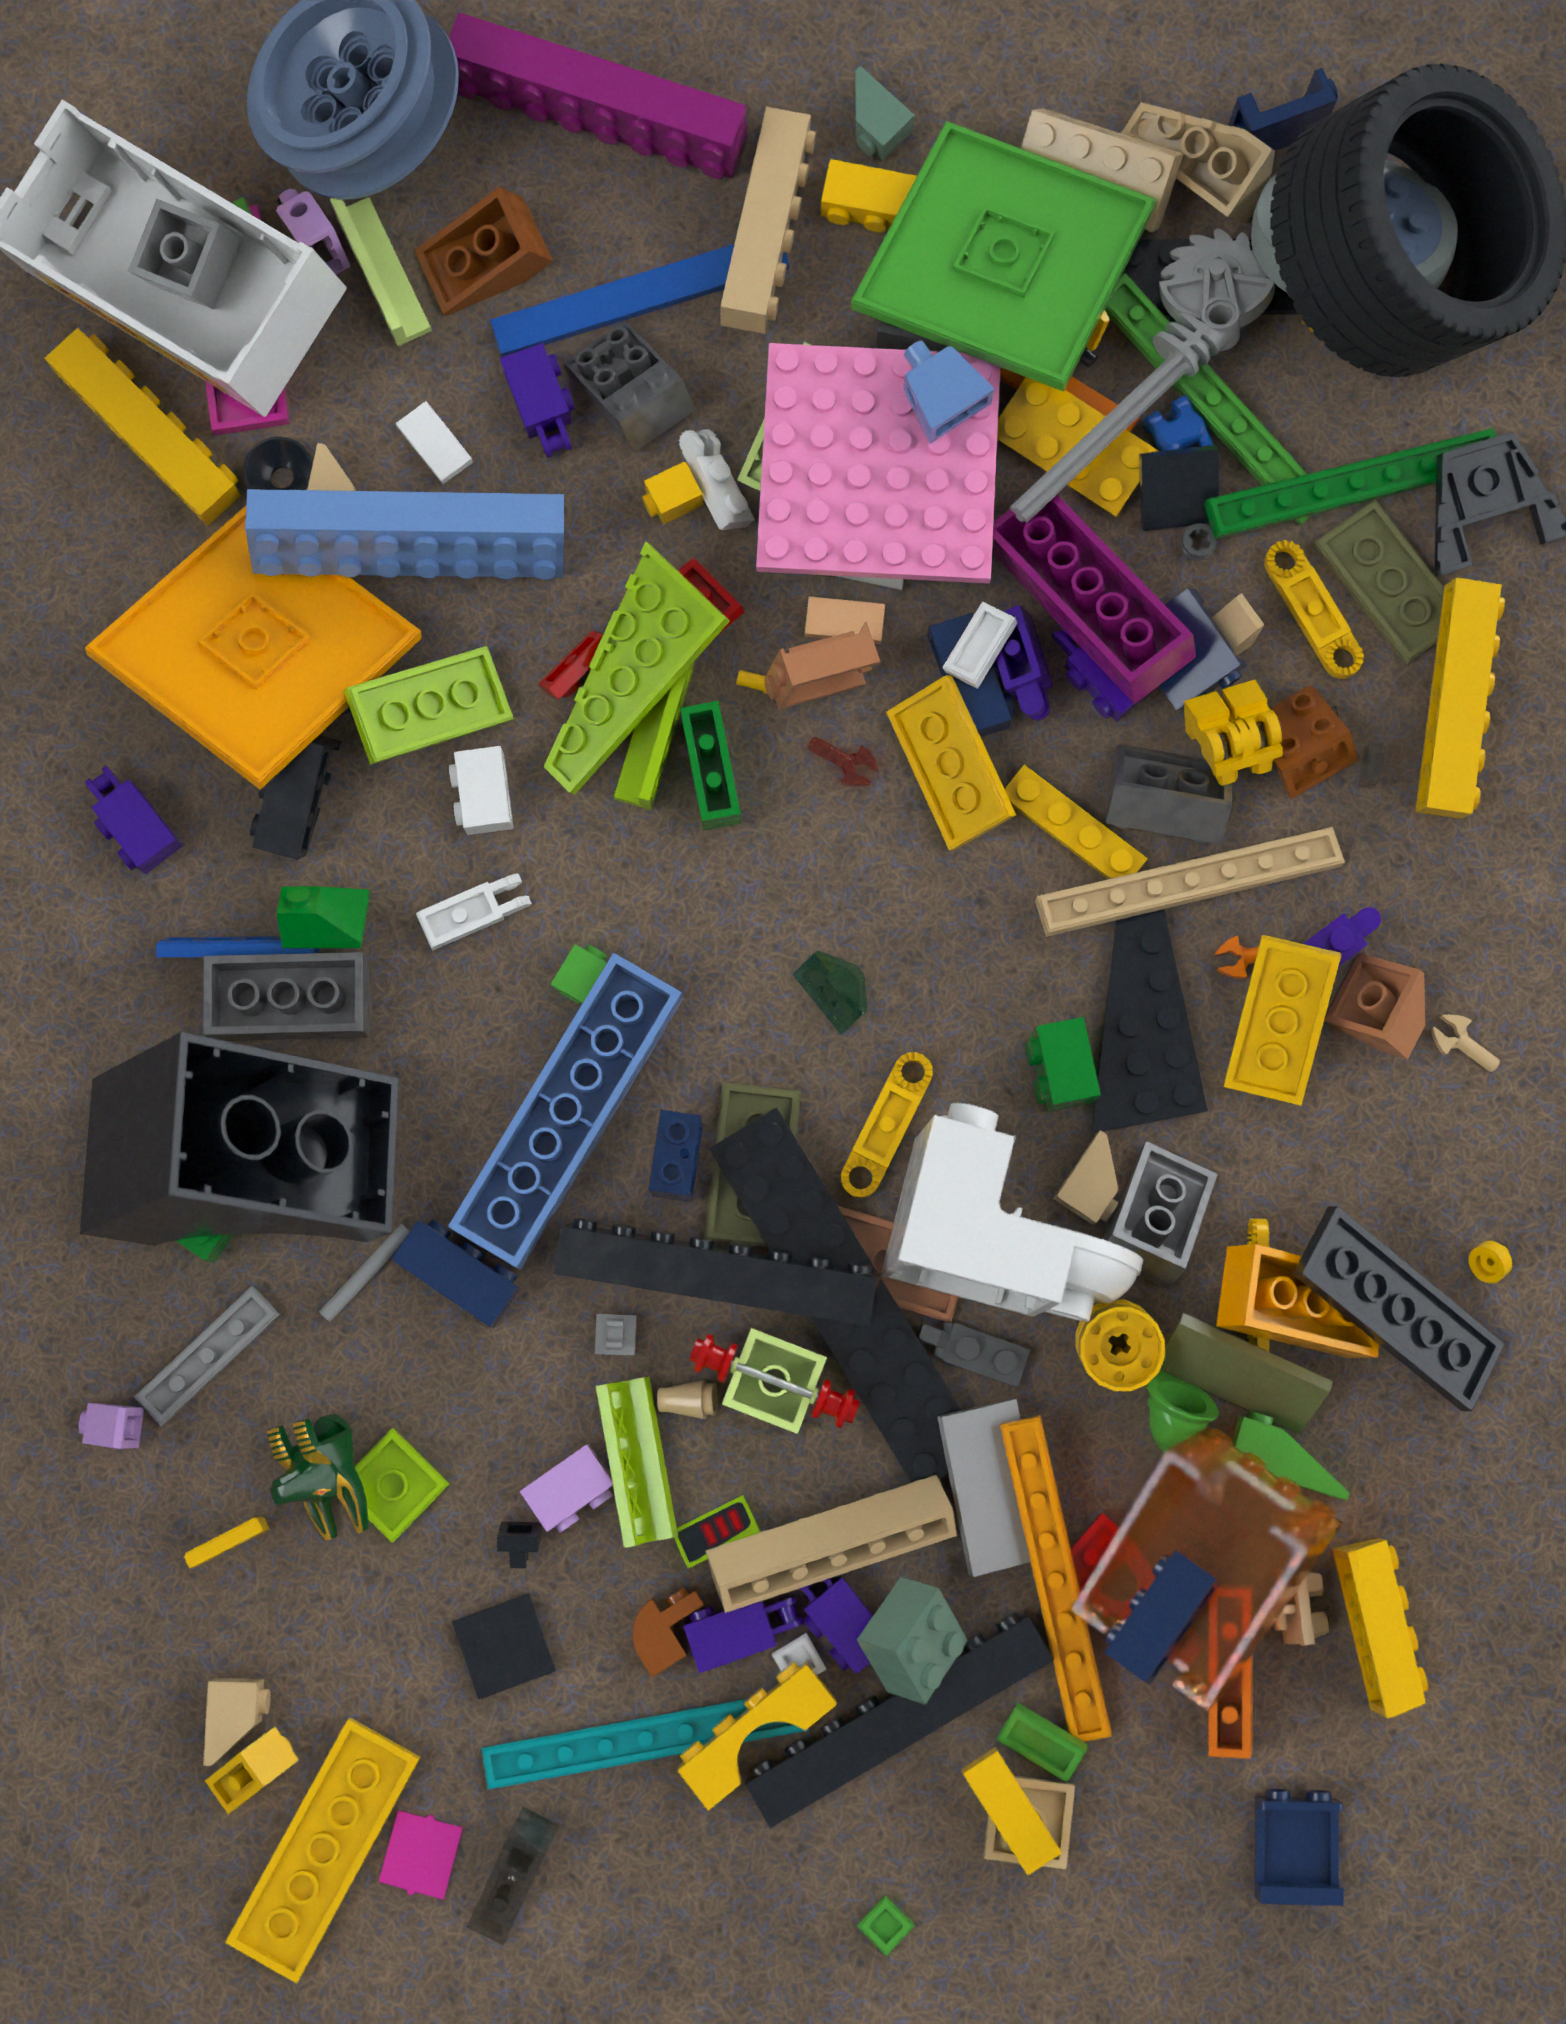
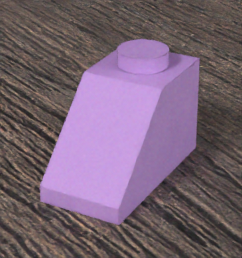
M88 1403L87 1410L82 1411L79 1419V1433L83 1434L82 1443L116 1449L139 1448L144 1408L105 1403Z

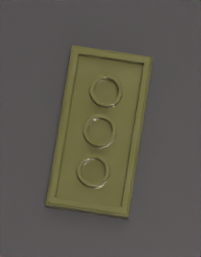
M1376 499L1314 542L1313 546L1405 665L1437 643L1444 587Z
M723 1083L716 1144L776 1107L796 1138L801 1091ZM714 1158L705 1238L719 1242L768 1247Z
M1184 1313L1165 1341V1359L1160 1368L1165 1373L1248 1411L1274 1418V1423L1300 1434L1328 1396L1333 1381Z

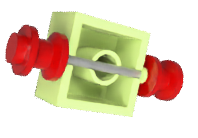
M752 1328L740 1358L736 1357L734 1361L733 1359L738 1348L737 1344L732 1343L725 1349L715 1345L714 1335L709 1333L705 1341L697 1338L689 1361L696 1363L694 1372L700 1373L704 1368L717 1371L718 1381L724 1383L730 1368V1373H733L722 1405L797 1434L809 1403L814 1404V1401H816V1404L811 1414L812 1418L817 1419L822 1413H825L835 1418V1427L842 1428L844 1421L852 1424L860 1403L859 1400L853 1398L856 1390L850 1388L844 1394L832 1390L831 1381L827 1379L824 1380L819 1394V1389L815 1388L827 1357Z

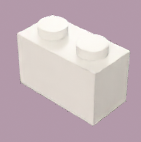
M501 746L454 752L455 764L449 765V774L452 788L458 787L460 802H454L457 826L463 825L467 835L514 829L505 758Z

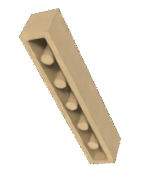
M766 107L720 305V326L765 334L768 320L775 321L779 297H774L776 286L783 287L787 265L781 263L783 253L790 254L794 230H789L791 220H798L801 197L796 195L798 186L805 188L809 164H804L806 154H813L816 132L810 131L811 115Z
M937 1475L807 1518H801L783 1526L707 1550L706 1554L712 1578L724 1611L727 1613L955 1537L957 1533L952 1506Z

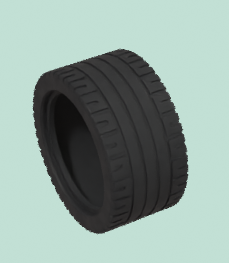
M1435 63L1427 64L1426 66L1421 65L1403 72L1305 129L1295 139V142L1291 144L1287 154L1280 163L1281 168L1277 171L1275 178L1277 183L1274 184L1272 191L1274 199L1271 201L1270 213H1272L1270 230H1273L1271 239L1272 246L1276 250L1274 253L1276 264L1280 266L1279 274L1282 281H1285L1289 298L1292 297L1295 309L1298 313L1302 314V320L1307 327H1311L1314 330L1313 334L1318 340H1323L1325 342L1324 345L1331 352H1337L1336 355L1339 358L1349 361V364L1358 369L1362 368L1365 372L1376 373V375L1384 377L1413 376L1515 334L1533 323L1547 307L1546 305L1550 304L1554 297V292L1558 289L1559 279L1563 276L1565 268L1563 263H1566V200L1563 198L1565 192L1563 184L1560 183L1558 178L1560 177L1558 168L1554 166L1552 161L1554 160L1550 150H1547L1545 146L1547 143L1542 134L1539 135L1537 132L1538 127L1532 119L1529 120L1527 117L1528 113L1523 107L1516 104L1517 101L1510 94L1506 95L1502 87L1498 84L1493 85L1492 80L1483 75L1479 76V73L1466 70L1464 67ZM1387 153L1403 161L1424 182L1436 187L1445 196L1454 211L1458 232L1453 257V280L1449 295L1435 288L1417 270L1406 254L1395 232L1384 188V165Z

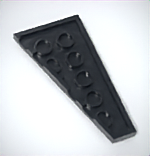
M1164 909L1115 920L1097 1078L1101 1095L1095 1100L1091 1134L1098 1133L1100 1130L1105 1132L1208 1111Z

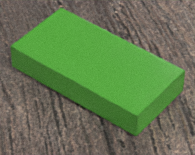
M1018 1702L996 1738L1000 1743L1066 1783L1088 1748V1744Z

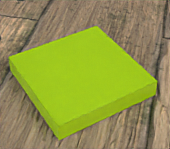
M394 1428L355 1466L367 1499L368 1520L391 1543H394L450 1485Z

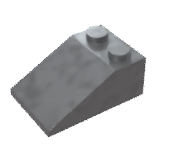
M1146 1141L1119 1198V1203L1111 1216L1103 1240L1124 1247L1141 1256L1143 1264L1139 1276L1169 1290L1187 1267L1218 1174Z

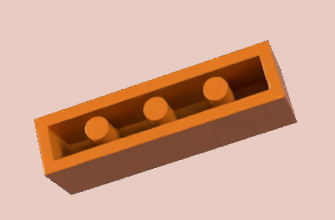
M1219 1585L1209 1599L1208 1756L1250 1759L1253 1753V1586Z

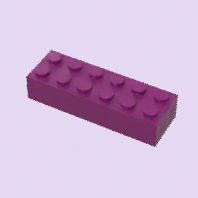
M1058 495L1050 500L1027 523L1025 521L1020 522L1011 509L993 522L992 554L1134 704L1196 658L1194 637L1189 629Z

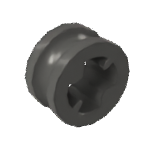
M1203 523L1189 526L1181 539L1183 554L1194 561L1207 559L1217 544V539H1214L1211 527ZM1194 534L1195 538H1197L1199 534L1206 537L1204 544L1208 548L1203 550L1201 546L1198 551L1191 547L1193 540L1190 536Z

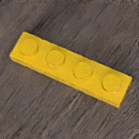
M1026 765L1022 766L1005 788L1006 794L1016 810L1107 879L1137 873L1148 859Z

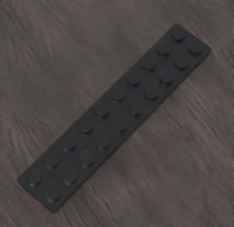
M777 1107L709 1148L769 1249L792 1252V1259L808 1261V1256L826 1257L832 1259L833 1266L845 1268L848 1267V1262L864 1263L872 1266L871 1272L878 1273ZM880 1280L875 1321L870 1326L811 1317L911 1483L937 1475L938 1479L947 1475L948 1469L937 1416L960 1411L961 1408L883 1280Z

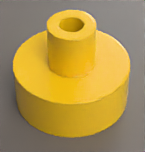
M1484 1241L1469 1254L1468 1262L1472 1273L1485 1283L1493 1284L1499 1282L1512 1269V1258L1508 1249L1498 1242Z

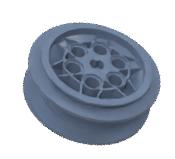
M300 0L272 29L255 60L247 93V113L253 135L265 153L274 161L286 167L299 183L315 194L326 198L349 200L381 192L411 173L433 150L447 127L458 92L459 72L456 53L444 30L432 18L423 13L415 0Z

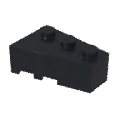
M318 735L271 781L259 790V798L263 799L260 814H255L250 828V835L254 836L252 848L295 860L307 855L321 808H318L323 784L328 785L331 778V773L326 772L331 749L339 751L341 740Z

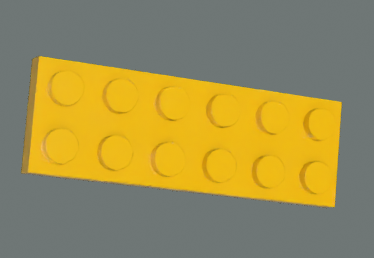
M350 1717L341 1730L225 1943L297 1984L421 1757Z

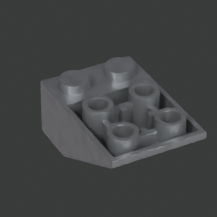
M626 321L610 330L607 334L564 363L620 439L634 453L696 410L682 378Z

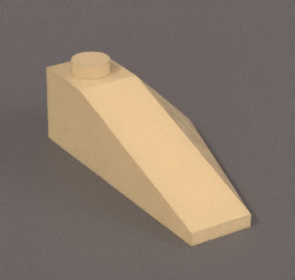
M1141 102L1121 133L1184 154L1176 178L1224 215L1245 224L1253 215L1260 194L1271 178L1275 151L1249 131L1242 128L1224 125Z

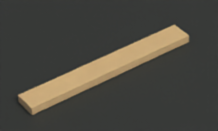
M1330 827L1036 897L1035 903L1045 935L1048 937L1342 867L1345 861L1334 829Z

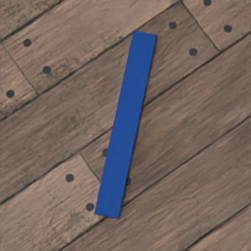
M735 244L490 319L501 356L505 357L541 343L547 345L724 290ZM783 253L781 263L786 264V270H788L789 262L786 253Z

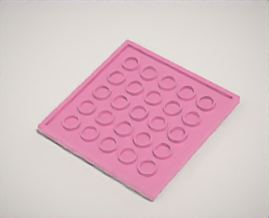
M769 343L756 572L990 584L1000 367L971 355L959 353L994 388L992 403L930 443L903 388L905 375L913 369L904 356L906 350ZM930 351L933 356L938 353L937 351Z

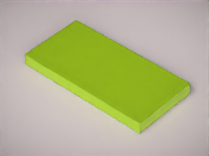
M488 646L350 686L343 690L370 765L494 727L514 719Z

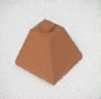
M1358 953L1324 1022L1382 1052L1408 1059L1425 1027L1424 973L1420 969Z

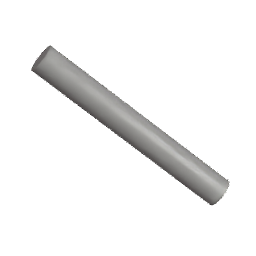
M400 1224L322 1307L319 1313L331 1322L397 1252L410 1231L403 1224Z

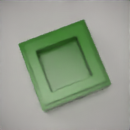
M886 1894L857 1923V1927L886 1956L915 1926Z

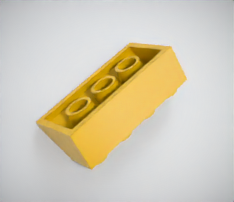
M1381 1538L1332 1548L1370 1710L1385 1718H1391L1425 1704L1423 1692L1428 1691V1682L1424 1669L1417 1667L1414 1651L1419 1649L1418 1640L1414 1628L1407 1626L1404 1611L1409 1609V1604L1404 1587L1397 1585L1394 1570L1399 1569V1562L1393 1545L1388 1546L1387 1540Z

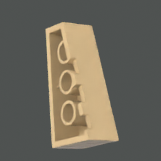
M1043 108L1032 110L1021 149L1157 199L1156 207L1145 227L1149 232L1160 228L1184 155Z

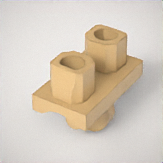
M1305 1569L1274 1570L1276 1588L1270 1589L1272 1604L1261 1606V1615L1274 1617L1275 1630H1282L1284 1644H1301L1302 1646L1315 1644V1638L1329 1632L1328 1619L1325 1613L1322 1611L1311 1612L1309 1597L1322 1595V1576L1318 1573H1307Z

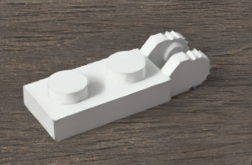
M704 429L698 431V434L694 431L683 432L679 440L680 449L683 450L682 453L688 463V467L703 494V499L718 528L727 530L749 526L755 519L731 474L728 464L720 455L721 444L718 438L715 437L714 431Z
M519 874L506 876L490 884L485 882L418 911L416 915L431 949H438L504 920L505 916L529 907L532 903L527 895L516 897L500 906L494 896L520 885L522 880Z

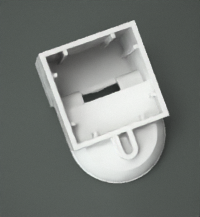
M951 1103L948 1116L934 1115L914 1140L881 1276L1032 1317L1047 1312L1078 1321L1089 1322L1093 1303H1111L1130 1289L1136 1277L1140 1275L1143 1264L1142 1257L1124 1247L1099 1238L1020 1217L1022 1211L1020 1207L1016 1208L1013 1214L1003 1212L999 1206V1200L1015 1136L995 1131L998 1120L996 1113L974 1105Z

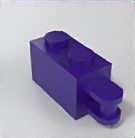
M541 343L500 358L504 375L529 439L536 436L539 437L547 458L553 457L552 452L566 448V451L572 450L564 426L572 423L569 411L575 410V406L568 388L560 389L556 377L562 376L555 354L547 355L545 347ZM555 429L559 430V434L546 438L545 433Z
M1018 605L1003 611L1015 617L1018 623L997 656L996 661L1005 690L1019 700L1020 707L1025 714L1033 720L1040 721L1045 719L1050 712V705L1045 690L1054 686L1033 618L1025 609Z
M1064 629L1061 632L1056 630L1052 634L1055 643L1068 656L1065 664V669L1068 671L1065 674L1066 678L1077 690L1082 691L1084 688L1094 698L1092 704L1100 715L1106 719L1111 716L1118 722L1139 703L1134 704L1081 647L1077 649L1072 644L1074 640Z
M106 765L102 768L103 773L93 781L90 778L85 781V784L99 800V802L91 807L99 817L94 821V824L108 841L113 837L122 847L117 853L131 870L138 867L147 874L183 845L137 786L129 779L121 783ZM112 785L116 787V789L109 793L107 796H104L102 794Z
M1372 907L1362 909L1350 919L1343 913L1303 944L1341 953L1339 966H1341L1368 945L1364 938L1379 927L1381 915L1378 910Z
M842 1576L834 1582L830 1578L823 1580L828 1587L817 1596L809 1588L813 1584L802 1587L801 1590L810 1600L804 1606L808 1616L803 1621L818 1639L823 1635L827 1637L834 1646L829 1653L843 1671L851 1667L857 1674L870 1663L857 1639L872 1619L873 1614Z
M795 1596L764 1606L763 1601L727 1613H725L724 1609L714 1613L712 1606L690 1613L691 1621L685 1623L683 1627L699 1673L777 1646L774 1635L804 1624L802 1617H797L793 1605L797 1602ZM778 1610L782 1624L771 1627L767 1613Z

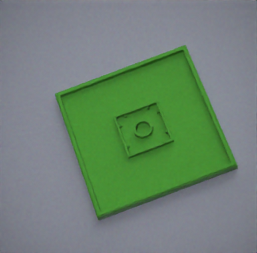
M946 121L853 296L851 309L947 347L951 346L955 350L1064 392L1156 207L1157 199Z

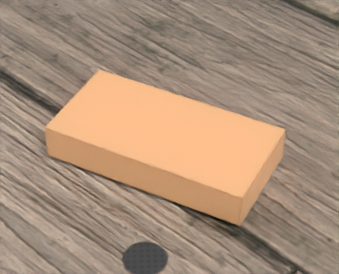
M809 596L805 637L825 639L850 631L858 634L864 623L867 622L874 644H881L885 604Z

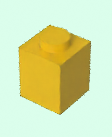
M686 461L644 481L646 495L642 496L643 503L650 517L658 515L662 525L703 506V494Z

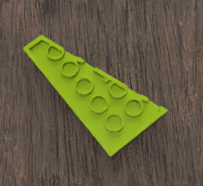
M646 541L640 552L642 557L634 575L630 574L625 585L627 591L618 610L613 612L589 665L591 670L583 688L579 687L574 698L576 704L567 723L562 725L544 765V768L569 793L574 795L730 622L723 613Z

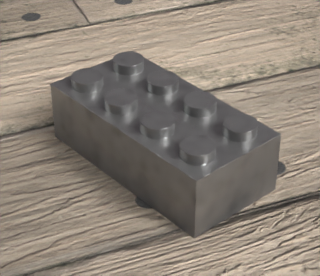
M363 952L204 956L203 1035L222 1041L370 1037V960Z

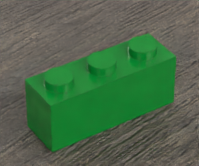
M719 701L680 708L703 831L741 824V813Z

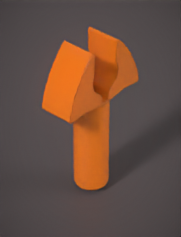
M1238 936L1232 937L1213 956L1232 953L1236 957H1241V959L1234 966L1220 967L1216 971L1235 979L1247 978L1245 969L1249 964L1255 963L1259 946L1245 948L1239 944Z

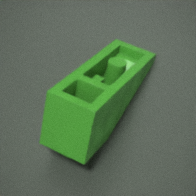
M1250 1411L1249 1418L1238 1416L1225 1463L1348 1501L1350 1493L1285 1430L1272 1426L1274 1418Z

